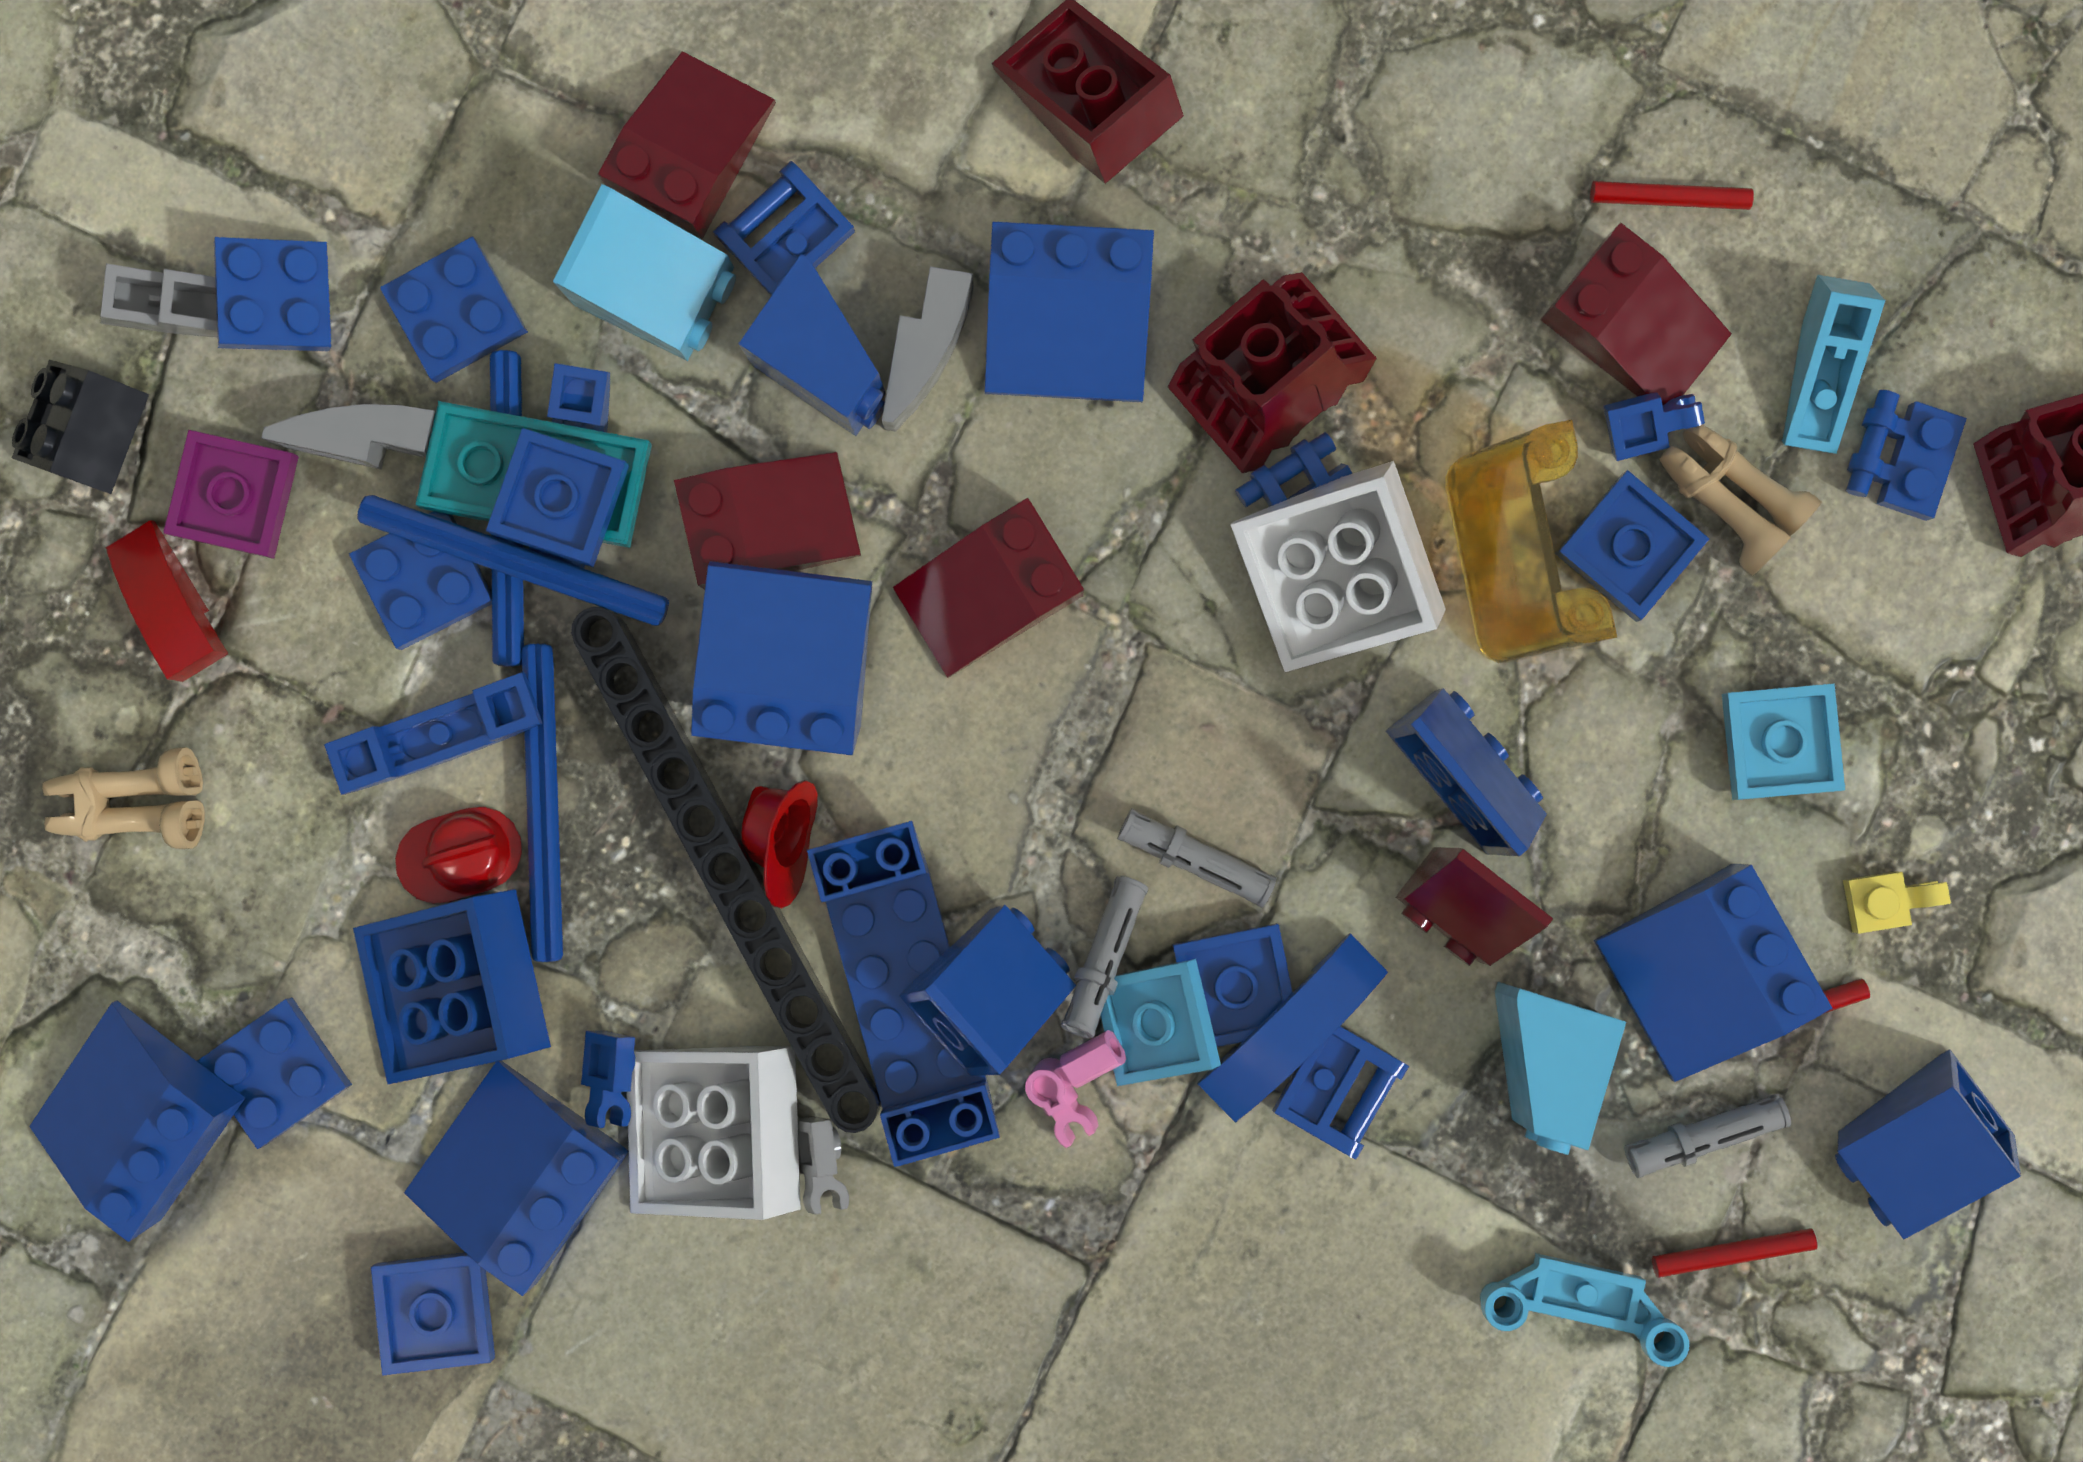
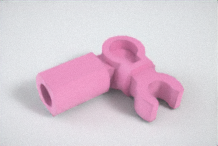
M1110 1030L1061 1055L1060 1060L1055 1058L1041 1060L1036 1064L1025 1083L1026 1094L1032 1103L1042 1107L1047 1116L1052 1115L1056 1121L1054 1127L1055 1137L1065 1148L1071 1146L1076 1138L1074 1132L1069 1127L1070 1122L1081 1124L1088 1136L1094 1134L1099 1126L1094 1112L1087 1106L1080 1105L1077 1102L1078 1094L1074 1087L1079 1088L1119 1067L1126 1061L1123 1047L1115 1034Z

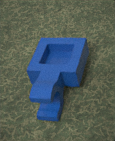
M1657 392L1603 406L1612 455L1616 461L1670 448L1668 432L1693 428L1705 423L1702 403L1695 401L1694 394L1676 397L1663 406L1661 397Z
M604 1030L586 1031L581 1085L590 1087L589 1102L585 1109L587 1125L605 1128V1116L610 1108V1124L622 1127L628 1126L631 1119V1107L621 1092L631 1091L632 1072L635 1067V1037Z

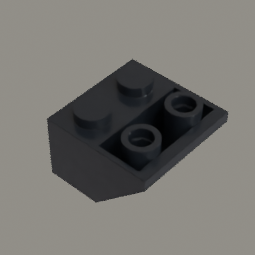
M49 360L46 368H42L37 373L32 383L31 396L34 400L28 416L21 419L14 430L12 446L15 450L12 459L112 494L149 394L92 371Z

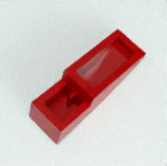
M150 520L105 547L112 570L134 621L166 679L184 682L228 655L227 650L204 614L209 611L155 521Z

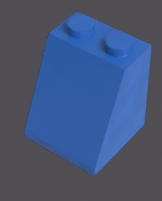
M800 254L738 344L753 367L857 436L863 426L871 429L882 415L885 401L882 398L886 392L877 369L812 262Z
M1006 905L990 909L899 995L970 1076L1000 1075L1077 986L1067 975L1070 968L1066 961L1053 949L1047 948L1045 950L1032 935L1035 929L1030 920L1014 907L1009 909Z
M1950 1049L1940 1054L1838 1131V1153L1835 1154V1158L1839 1167L1852 1183L1858 1180L1870 1194L1868 1202L1875 1216L1886 1227L1892 1224L1903 1240L2021 1177L2014 1133Z

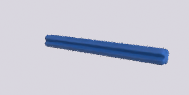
M494 351L490 355V411L522 417L521 357L515 351ZM491 534L492 537L523 547L522 544ZM492 569V661L495 665L503 667L522 665V648L524 646L523 580Z
M375 495L365 496L360 504L357 519L360 523L654 626L662 624L667 615L669 600L664 596Z
M528 644L522 648V672L526 673L542 720V724L524 732L532 959L536 962H554L563 957L553 649L547 644Z

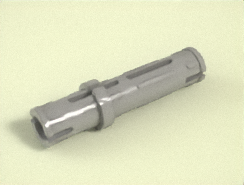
M1131 808L1117 837L1118 840L1134 847L1136 846L1160 858L1159 864L1168 868L1174 865L1229 892H1233L1261 908L1265 906L1274 889L1276 876L1258 870L1226 853L1186 835L1187 830L1178 825L1173 829Z
M1125 876L1116 877L1107 907L1098 926L1084 967H1080L1076 971L1074 981L1077 983L1065 1018L1062 1020L1061 1027L1077 1036L1094 1038L1095 1030L1108 995H1114L1118 982L1115 980V976L1130 939L1138 912L1148 892V887L1135 879Z
M1774 1094L1752 1104L1708 1117V1119L1684 1126L1680 1122L1670 1125L1667 1132L1625 1145V1155L1633 1174H1635L1636 1178H1641L1657 1170L1680 1163L1684 1167L1695 1164L1698 1157L1707 1153L1739 1144L1769 1132L1790 1127L1791 1118L1784 1100L1779 1097V1094Z

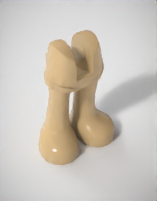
M1704 425L1685 429L1683 431L1684 440L1707 464L1702 468L1687 453L1673 446L1667 448L1659 460L1670 477L1678 484L1679 492L1683 496L1695 498L1735 530L1744 544L1739 563L1750 576H1753L1788 542L1791 535L1813 515L1822 501L1810 492H1793L1777 483L1737 451L1738 446L1730 439L1723 438L1712 429ZM1725 475L1741 487L1770 513L1775 525L1735 496L1719 480Z
M187 747L173 748L165 751L160 756L158 765L154 768L122 772H99L92 767H80L73 774L47 780L42 784L43 795L74 797V813H65L59 817H45V830L59 835L78 836L85 842L89 840L95 841L98 837L105 834L157 832L162 834L164 842L171 848L193 849L198 845L205 822L204 806L200 801H178L160 805L111 808L109 802L110 798L197 795L203 789L202 772L193 751Z

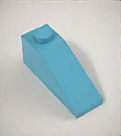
M1817 275L1801 327L1782 439L1784 445L1837 454L1886 301L1870 283Z

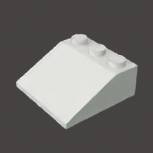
M1394 461L1341 477L1231 523V528L1285 672L1438 628L1446 609Z
M792 1046L634 1050L635 1067L632 1072L631 1091L627 1092V1101L631 1107V1119L628 1124L630 1213L765 1220L801 1210L796 1058Z

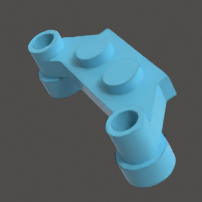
M1535 1253L1532 1265L1499 1282L1487 1284L1480 1294L1481 1310L1484 1317L1493 1327L1501 1331H1513L1519 1328L1526 1321L1528 1312L1533 1311L1633 1333L1639 1339L1643 1352L1660 1366L1672 1367L1678 1365L1686 1358L1689 1351V1339L1686 1332L1675 1322L1666 1319L1644 1292L1646 1280L1641 1276ZM1501 1296H1507L1505 1305L1499 1309H1494L1496 1299ZM1664 1331L1661 1341L1654 1343L1655 1336Z

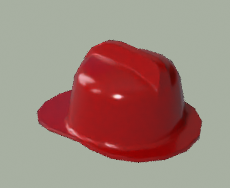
M806 780L796 783L789 790L766 786L755 787L751 793L742 822L741 835L744 848L750 859L764 868L766 896L772 906L781 909L790 905L798 895L807 867V850H809L811 830L818 807V793L815 785Z
M473 807L426 820L412 827L400 841L395 856L396 874L405 890L416 899L431 904L451 902L485 892L505 883L517 870L522 855L521 836L514 823L497 810L487 807Z

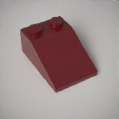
M1065 0L991 63L995 72L1069 154L1105 184L1184 117L1171 75L1075 0Z
M682 51L623 126L599 170L598 176L606 186L702 240L776 101L772 97Z
M1621 222L1603 240L1540 319L1637 397L1657 392L1661 397L1662 406L1671 399L1683 396L1732 335L1667 259Z
M837 452L729 467L674 480L697 584L704 590L710 561L795 572L861 556Z
M1029 498L1024 499L986 522L893 586L894 591L947 678L1084 595L1083 586Z
M1434 847L1395 897L1406 905V908L1401 913L1405 918L1426 933H1428L1432 926L1449 939L1444 947L1468 966L1474 960L1491 966L1547 928L1553 920L1550 915L1462 848Z

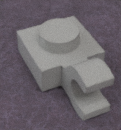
M814 1116L798 1119L799 1173L804 1174L805 1177L803 1203L806 1211L815 1215L821 1214L820 1197L827 1190H830L832 1193L834 1208L847 1209L849 1205L848 1190L843 1183L833 1177V1175L838 1174L836 1159H839L841 1155V1142L836 1128L832 1127V1120Z

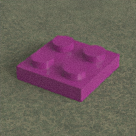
M188 430L163 533L274 559L299 456L286 451Z

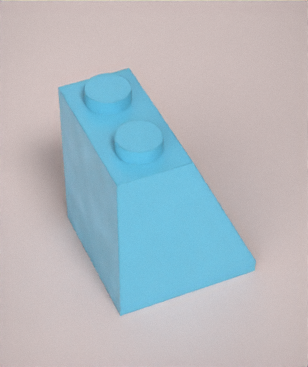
M601 184L553 282L575 307L688 361L693 350L700 351L706 344L713 325L708 320L717 302L724 304L730 296L736 281V275L732 273L734 266L727 254L612 188Z
M1497 982L1495 998L1512 1120L1526 1128L1524 1137L1536 1141V1144L1541 1147L1569 1155L1571 1145L1589 1150L1626 1022Z

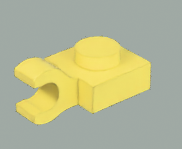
M1895 871L1843 880L1852 933L1860 934L1912 925L1909 909L1951 903L1947 882L1938 883V881L1905 886L1903 872Z

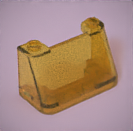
M1572 420L1546 424L1464 455L1449 467L1445 476V489L1477 644L1480 651L1489 660L1497 663H1511L1587 648L1617 638L1611 607L1608 600L1600 592L1590 588L1562 591L1540 483L1564 477L1574 468L1577 461L1578 445Z

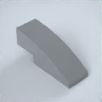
M106 263L100 324L217 338L215 277L164 269V273Z
M930 266L921 319L906 316L899 317L882 417L885 430L896 432L918 409L941 376L954 352L967 317L974 288L972 273Z
M360 404L332 407L293 416L264 427L261 438L278 447L382 470L386 449L426 458L436 412L434 410L402 405Z

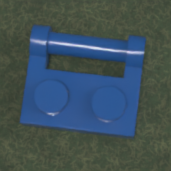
M793 161L785 165L779 171L781 177L731 223L728 224L724 221L713 231L724 247L737 258L771 296L800 254L810 259L816 268L855 233L854 226ZM795 193L804 199L752 248L745 243L744 239Z
M1340 1026L1294 1071L1272 1111L1357 1160L1364 1147L1360 1143L1396 1078L1402 1080L1409 1065ZM1367 1060L1378 1066L1343 1130L1340 1131L1330 1126Z

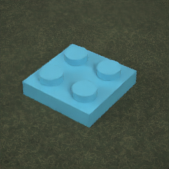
M1835 684L1722 694L1732 800L1845 790Z
M1196 959L1115 976L1118 985L1114 995H1108L1101 1013L1104 1032L1110 1030L1115 1034L1126 1055L1125 1063L1113 1069L1117 1086L1212 1070L1221 1066Z

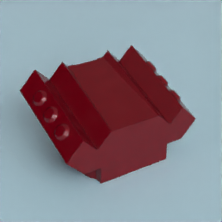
M1301 272L1283 275L1273 285H1270L1264 279L1261 280L1194 337L1192 341L1196 350L1179 364L1168 388L1240 472L1247 473L1262 467L1272 450L1288 447L1301 429L1321 412H1325L1331 406H1336L1348 385L1364 382L1377 358Z
M2083 393L2027 409L2020 421L2000 426L1973 443L2008 554L2022 557L2043 544L2055 548L2064 542L2071 541L2073 538L2083 536Z

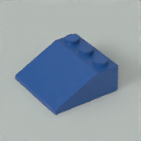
M992 222L985 394L1143 403L1154 230Z
M710 561L707 569L693 685L691 736L853 755L862 720L873 581Z
M1444 688L1432 692L1388 728L1386 733L1487 855L1521 856L1529 849L1547 815L1538 804L1543 799L1542 794L1525 775L1521 774L1518 778L1504 762L1509 758L1507 751L1492 734L1487 733L1483 736L1470 721L1475 714L1461 695L1456 691L1449 695Z
M1732 863L1594 940L1663 1066L1674 1082L1782 1037L1833 1009L1751 864Z
M516 889L471 897L353 928L387 1085L502 1061L551 1047Z
M115 1001L110 1004L29 1127L83 1207L127 1242H130L163 1219L245 1097L119 1001Z
M497 1061L409 1184L404 1194L480 1267L521 1296H524L539 1282L623 1162L629 1150L598 1128L587 1125L584 1118L503 1061Z

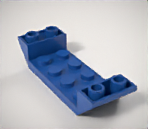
M913 821L807 850L821 903L826 902L881 1101L882 1111L880 1118L894 1167L1000 1138L986 1075L970 1076L899 997L907 987L950 948L931 875Z

